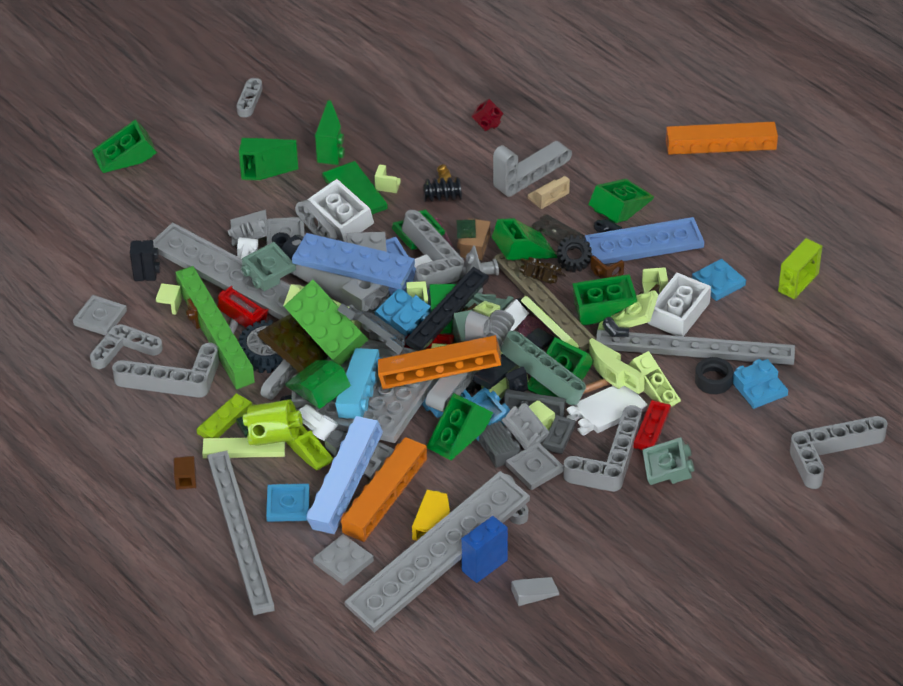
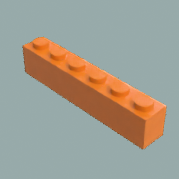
M775 122L666 127L668 155L777 150L778 134Z
M494 335L378 359V375L382 388L387 389L501 366V353L497 337Z
M405 437L401 443L395 446L392 455L385 459L383 466L375 472L371 482L364 486L361 495L354 499L351 508L343 513L340 520L342 533L365 542L427 460L426 445Z

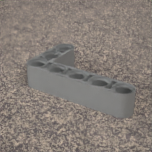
M555 141L518 163V156L504 145H501L495 150L493 155V185L507 197H510L567 163L572 156V151L559 141Z
M408 210L405 213L402 230L424 255L427 254L432 260L416 267L413 282L426 281L428 290L430 284H448L458 281L461 278L464 260L420 212Z
M475 311L469 312L465 321V341L492 336L491 317ZM479 370L441 377L429 391L426 397V405L444 412L453 393L460 396L473 380L474 374Z
M214 343L203 344L199 349L192 370L120 360L112 366L114 382L120 387L191 397H204L210 390L219 365L218 348Z
M635 405L624 408L607 462L578 456L567 457L564 460L565 481L613 492L620 490L634 450V440L641 426V409Z
M874 416L794 433L791 437L790 455L805 486L811 489H817L822 486L824 466L819 455L883 442L886 437L888 424L886 419Z

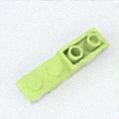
M593 338L589 340V355L594 360L593 366L606 381L618 389L626 386L638 394L644 391L643 373L621 361V354Z

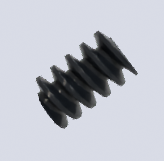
M448 177L447 182H445L444 178H441L439 183L436 178H433L432 183L426 178L423 184L424 202H426L427 197L433 202L435 196H437L438 201H441L442 196L448 201L450 195L453 201L456 200L457 195L462 199L459 177H455L454 182L451 177Z

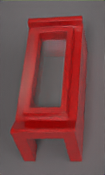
M232 285L228 289L222 290L218 295V309L245 328L249 325L253 327V323L258 321L261 323L262 320H265L266 322L268 309L261 308L234 290Z

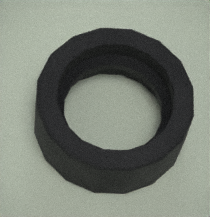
M709 357L697 364L695 384L700 390L708 394H721L730 389L733 383V367L728 361L718 357ZM709 371H716L722 373L725 377L720 380L707 379L703 374Z

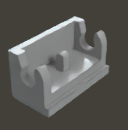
M523 403L519 408L514 406L506 417L502 419V422L524 449L537 442L541 444L550 433L526 403Z

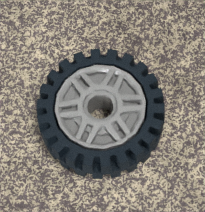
M262 320L261 324L255 322L253 327L251 325L247 326V330L244 329L242 335L239 336V344L252 364L253 371L258 369L259 373H263L264 370H267V373H271L273 369L275 371L284 360L257 336L260 330L273 324V320H269L268 323Z

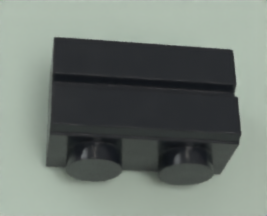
M136 240L130 243V259L134 281L157 280V273H160V262H156V259L159 258L158 248H154L153 240H143V242Z

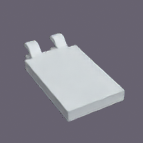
M611 386L580 400L577 405L567 408L570 415L566 416V418L577 421L583 417V419L578 421V424L581 426L578 428V431L581 435H586L592 430L600 433L619 424L625 407L635 405L643 413L647 411L648 404L636 392L626 386L620 389Z

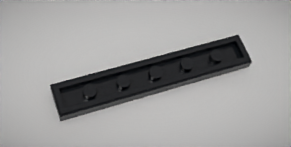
M472 267L408 336L405 344L416 351L425 350L453 320V314L460 312L487 283L489 275Z
M539 327L526 336L528 340L541 350L550 345L554 340V336ZM501 354V366L481 369L474 374L473 380L489 390L506 377V373L519 368V366L504 354Z

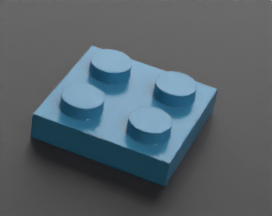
M723 259L692 274V279L711 286L710 296L715 301L746 286V279Z
M309 484L268 485L267 522L308 521L306 518L309 510Z

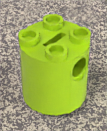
M290 399L249 406L247 414H243V423L248 427L249 432L247 436L249 445L259 446L296 440L299 434V427L303 425L301 412L299 410L296 411L295 405Z

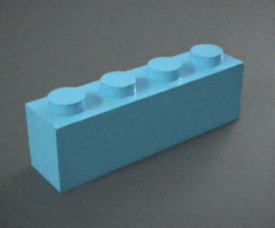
M355 348L346 372L351 386L339 394L335 402L339 418L355 419L356 416L363 417L364 412L368 410L369 398L373 396L374 384L378 382V359H382L378 349Z

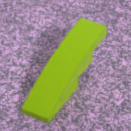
M303 425L299 427V434L296 440L285 441L296 454L316 471L333 461L332 456L311 430L307 431Z

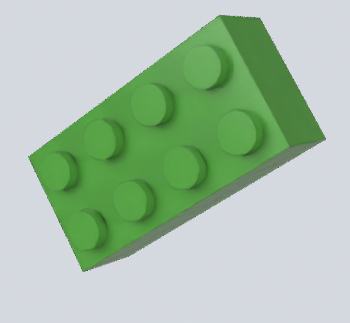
M311 280L284 306L326 354L340 366L353 355L355 348H360L369 340L349 318L338 311L339 306L314 280Z

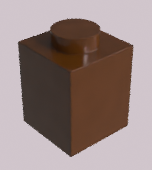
M194 456L174 458L176 490L197 488Z

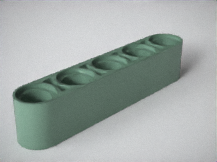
M509 331L501 346V352L519 367L524 366L528 374L559 398H565L566 403L577 405L586 389L585 383L521 333Z

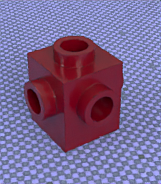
M487 99L477 105L471 117L487 131L499 126L501 123L500 119L504 113L490 99Z

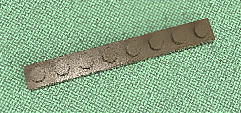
M503 253L493 256V259L496 258L498 267L525 296L530 298L579 345L578 349L583 351L589 349V340L591 338L595 339L593 335L538 278L533 279V277L522 275L520 267L524 264L519 259L507 260Z

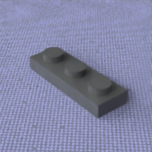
M506 389L504 403L510 410L514 406L519 408L523 403L530 406L534 402L540 401L555 412V417L556 415L561 417L565 415V398Z

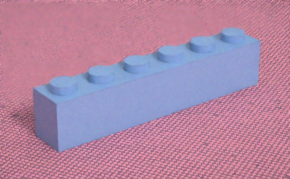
M356 416L353 423L349 425L348 433L340 444V450L337 456L334 457L328 474L324 477L320 491L316 493L312 507L307 512L306 519L313 530L335 534L341 517L346 511L382 436L383 431L378 420Z

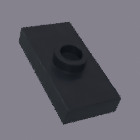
M524 366L505 374L508 390L521 392L528 390L527 372Z

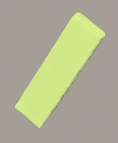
M524 296L521 299V302L562 341L579 348V345L530 298Z
M204 438L202 454L203 458H207L209 454L228 451L229 458L285 457V442L255 446L249 445L248 438Z

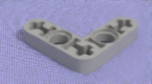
M115 325L92 351L90 361L95 369L105 368L123 346L155 356L163 350L162 340L157 336L126 325ZM135 338H141V339H142V340H140L139 342H133V341H132V340L135 339ZM110 344H111V345H114L113 348H110V349L105 348V346H107V345H110Z

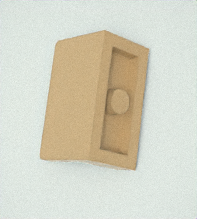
M563 176L558 180H553L528 194V199L540 209H543L569 194L570 179Z

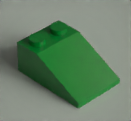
M328 100L315 134L317 163L339 165L340 159L344 158L345 148L342 147L344 134L341 133V125L332 101Z
M136 119L92 150L103 173L141 164L157 153L148 132Z
M621 179L596 185L588 205L594 208L595 212L607 216L608 220L613 223L627 221L651 202L654 196L631 181Z
M630 274L572 283L574 304L579 322L582 325L600 323L606 317H611L637 302Z
M556 337L546 352L581 380L585 378L594 362L587 352ZM531 377L529 380V391L535 394L558 397L534 377Z
M316 360L285 383L286 387L319 409L351 386L343 367L332 360Z
M453 393L427 444V448L449 460H453L484 432L493 412Z

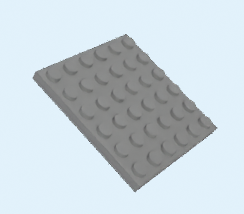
M368 340L360 347L362 349H378L382 358L399 355L386 346L385 343ZM404 347L401 354L416 352V350ZM352 356L341 365L345 373L348 370ZM378 375V382L374 384L373 396L369 398L368 410L364 412L363 418L378 420L383 431L380 440L396 443L439 378L383 389ZM337 397L333 399V402L327 403L321 409L310 405L322 415H326L338 423L336 429L348 432L349 425L354 421V419L338 417L335 405Z

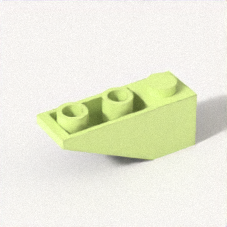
M649 351L634 358L629 363L630 367L644 374V392L652 400L670 404L671 407L681 402Z

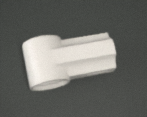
M239 237L237 257L242 259L258 250V239Z
M306 404L299 410L302 414L303 424L313 430L312 433L323 441L338 426L336 421L326 415H322L310 405Z

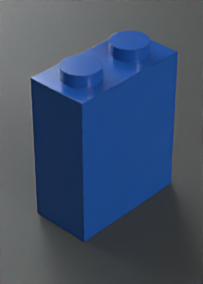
M494 516L461 538L462 572L476 583L508 561V527Z

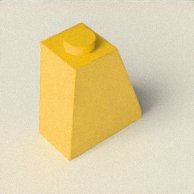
M432 490L426 491L412 525L413 540L417 541L450 513L446 493Z

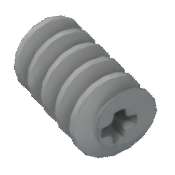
M495 310L490 315L492 320V336L496 335L500 347L507 333L514 325L515 319L504 310Z

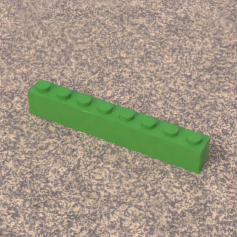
M194 266L175 272L177 285L181 288L182 297L186 304L187 299L190 298L196 307L200 328L209 343H214L217 346L219 360L236 390L255 383L252 364Z

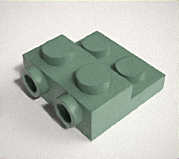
M273 242L243 257L241 270L245 277L250 276L252 278L255 288H261L263 291H266L280 284L281 277L295 271L296 264H292V260Z
M681 437L643 449L647 480L650 485L668 479L674 484L692 478L691 472L695 471L692 460L688 458L692 456L689 444L685 445Z

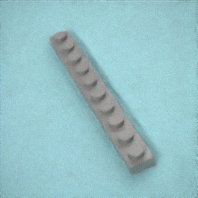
M597 330L596 341L614 351L638 353L649 351L650 354L701 358L718 357L726 360L752 362L757 359L762 361L768 359L771 363L794 365L795 345L629 332V337H611L606 330Z
M228 451L207 455L208 463L253 615L275 611Z

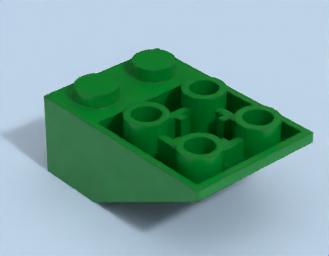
M242 138L239 149L241 179L263 180L298 170L297 140Z
M515 218L497 219L492 239L507 260L522 258L528 260L529 257L535 259L557 258V254L542 233Z

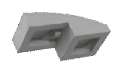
M378 442L363 475L372 479L375 472L383 466L385 459L392 455L394 449Z

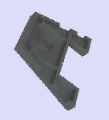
M345 304L340 305L338 308L340 313L350 320H358L363 324L362 327L370 333L375 332L379 335L378 339L385 343L386 346L399 355L402 353L405 345V336L373 313L364 310L359 311L351 306L348 308Z

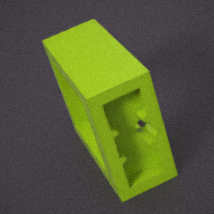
M805 238L781 263L778 292L796 299L819 274L822 245Z

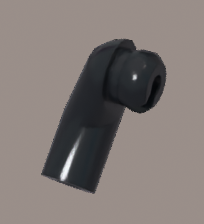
M608 219L594 222V229L600 233L622 229L621 226Z
M611 317L604 319L603 328L611 337H629V327H618Z

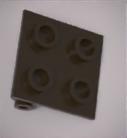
M529 257L528 260L521 259L525 262V265L520 267V272L524 276L533 277V279L538 277L539 281L542 280L549 284H556L558 280L556 274L566 277L561 272L562 269L550 263L544 265L543 262Z

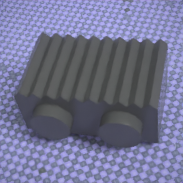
M500 421L487 425L484 432L479 435V443H481L495 468L506 465L507 459L520 452L518 442L512 440L510 430L504 427Z

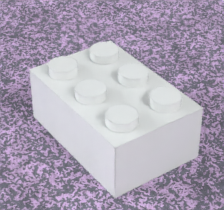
M338 179L307 199L333 226L337 237L343 242H347V233H361L374 224L370 208Z
M676 273L658 295L651 321L648 324L675 336H684L709 305L711 286Z

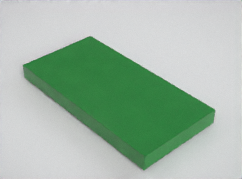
M356 161L322 172V177L328 185L338 179L370 208L372 215L388 209V204Z

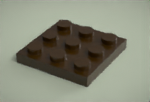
M291 314L260 330L257 335L299 373L316 360H326L328 357L326 352Z

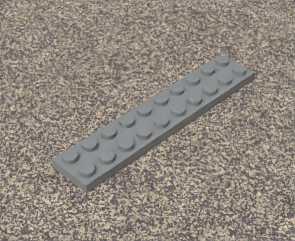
M173 222L153 240L154 248H158L159 255L183 268L194 266L200 277L224 290L232 285L234 290L261 308L268 309V313L278 319H282L290 314L283 306L291 286L288 283L280 280V284L266 291H263L261 288H255L252 278L250 276L245 277L242 273L241 258Z
M499 471L344 601L345 606L375 633L462 559V537L492 516L504 523L530 501V496Z

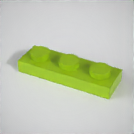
M236 393L197 428V434L203 438H219L243 414L247 413L248 407L252 405V402Z

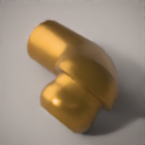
M444 164L438 166V183L441 178H444L445 182H447L448 177H451L450 170Z

